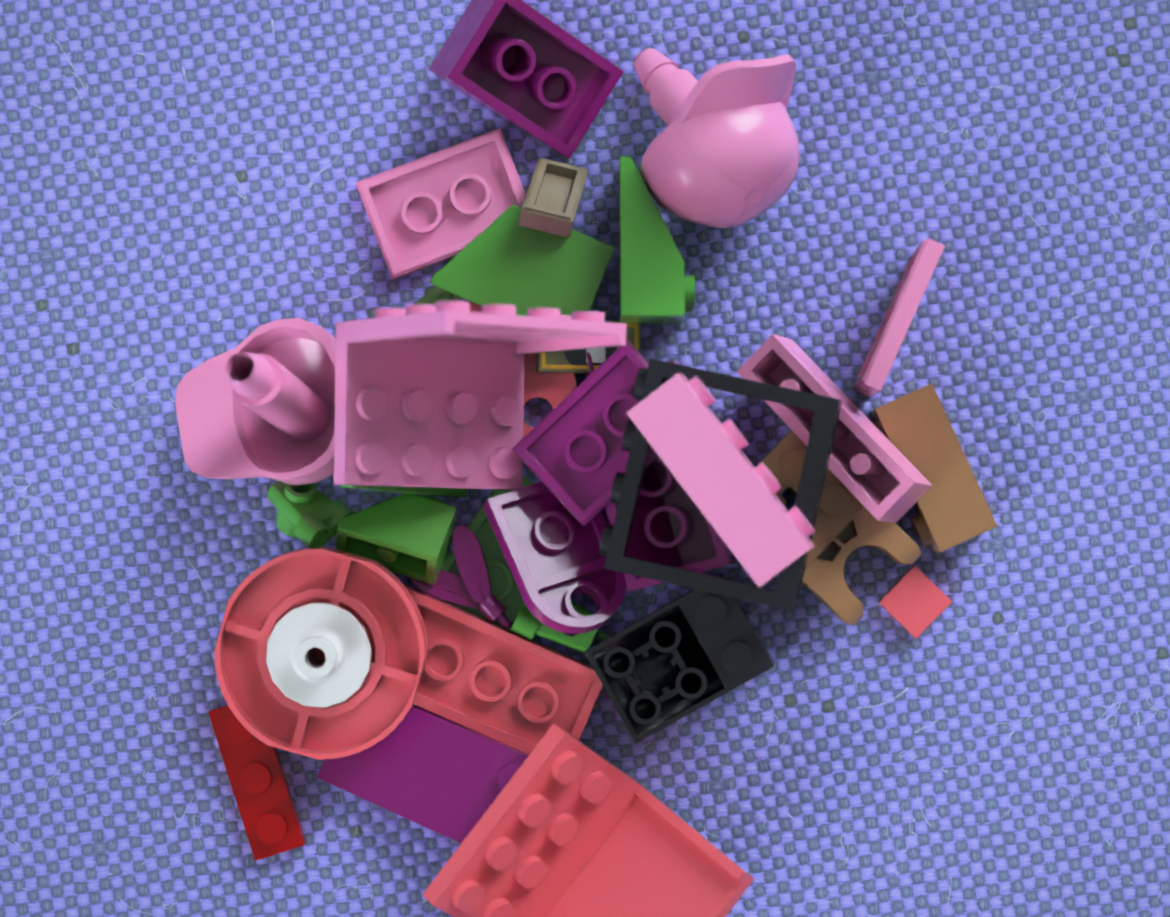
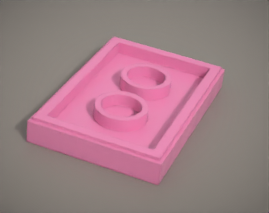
M501 128L356 182L393 281L451 259V257L460 253L472 239L488 228L509 206L514 204L522 208L526 197Z
M928 238L912 252L854 383V391L871 398L882 390L945 245Z

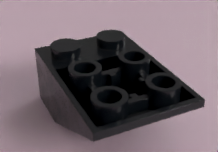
M724 572L717 575L719 577L727 578ZM692 589L584 651L635 743L644 740L774 667L775 663L739 599Z

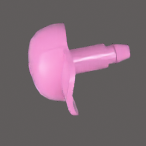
M647 48L636 56L633 66L645 92L650 94V106L667 125L651 142L644 153L639 170L649 193L658 203L659 207L695 224L710 228H729L742 225L758 217L785 196L793 184L800 160L797 134L786 110L796 72V61L790 55L784 54L773 58L731 61L718 64L704 73L699 81L691 72L679 69L675 62L654 48Z
M301 318L278 319L257 327L235 348L208 359L187 372L177 385L175 407L184 461L190 470L208 479L263 477L296 486L317 483L334 475L336 338L323 327Z

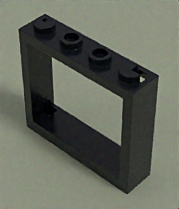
M650 359L648 369H639L633 398L641 401L663 385L665 378L670 379L677 373L685 375L688 381L697 376L707 388L815 411L794 504L804 514L812 527L815 528L842 400ZM628 420L622 442V451L630 452L625 473H616L610 499L611 503L618 504L614 525H605L599 548V555L607 556L604 569L789 611L796 610L809 551L779 573L776 589L764 586L758 587L755 584L627 556L651 446L633 421ZM813 534L808 537L811 541Z

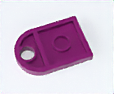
M542 481L487 499L483 508L521 596L533 616L545 626L568 634L587 633L604 625L621 605L626 591V581L624 573L604 569L607 556L599 555V548L606 524L601 512L586 526H582ZM574 593L589 595L595 602L596 613L591 616L577 613L571 605V595Z

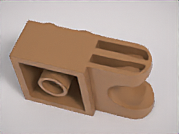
M789 430L756 465L758 466L763 462L780 483L782 488L775 495L784 506L786 505V500L782 496L783 492L789 489L793 494L798 490L807 450L806 444L792 430ZM827 469L814 528L815 532L811 541L814 547L809 550L802 584L842 622L855 626L863 617V604L851 592L845 582L843 571L845 561L849 555L859 547L869 546L881 550L898 564H913L921 556L919 546L896 523L877 521L841 481Z

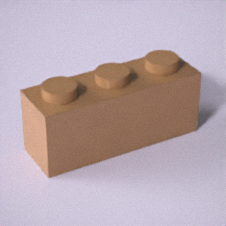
M932 383L870 411L873 419L872 423L933 485L913 505L917 516L910 519L914 533L922 547L930 545L934 553H939L997 527Z

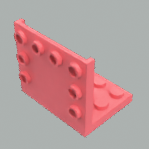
M553 723L422 895L434 907L451 917H726L753 882L754 878L638 781Z

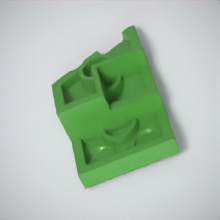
M512 204L488 228L472 239L442 269L435 272L430 280V284L480 306L488 304L515 305L516 315L528 316L529 308L561 309V315L572 316V312L590 311L615 247L573 229L570 238L520 226L518 223L522 208Z

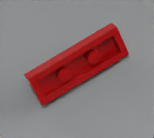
M228 705L208 711L255 861L305 845L307 842L277 748L268 746L253 736L238 721Z

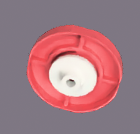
M327 546L307 547L284 553L268 561L252 572L236 588L228 600L214 651L215 669L218 683L227 705L238 721L257 739L268 746L318 760L336 759L350 756L372 747L389 735L405 718L415 703L428 656V639L421 612L413 596L400 579L388 568L376 560ZM313 649H321L325 653L326 661L317 659Z

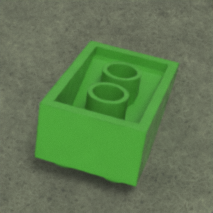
M620 156V323L682 325L685 312H693V307H695V275H685V262L631 156Z

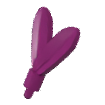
M458 525L453 534L452 547L461 576L440 570L435 585L413 578L410 579L422 592L459 605L478 607L477 609L491 624L497 621L504 629H509L512 623L504 614L507 609L491 594L489 573L480 542L470 528L465 525Z

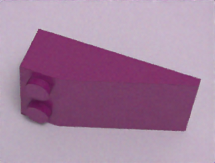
M413 705L401 723L383 740L372 747L350 756L324 759L317 778L462 843L530 754Z

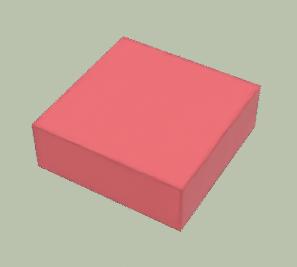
M913 565L877 603L914 639H917L952 601L916 565Z

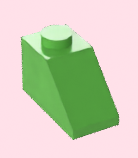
M401 494L341 518L337 525L336 549L376 560L391 572L435 585L453 539L457 507L448 505L441 499L433 496L421 497L415 494Z

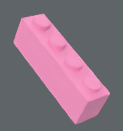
M772 334L737 371L743 379L842 400L828 469L877 521L897 523L933 486L792 339ZM764 400L807 446L815 411Z
M677 373L626 413L757 586L761 587L814 547V544L808 537L815 530L796 505L788 511L775 495L782 486L767 466L761 462L758 466L754 467L742 450L749 443L730 419L723 424L720 423L709 408L716 400L697 376L688 381L684 374Z

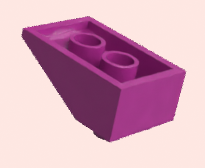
M471 0L428 69L469 98L568 159L571 158L624 73L620 68L522 0Z

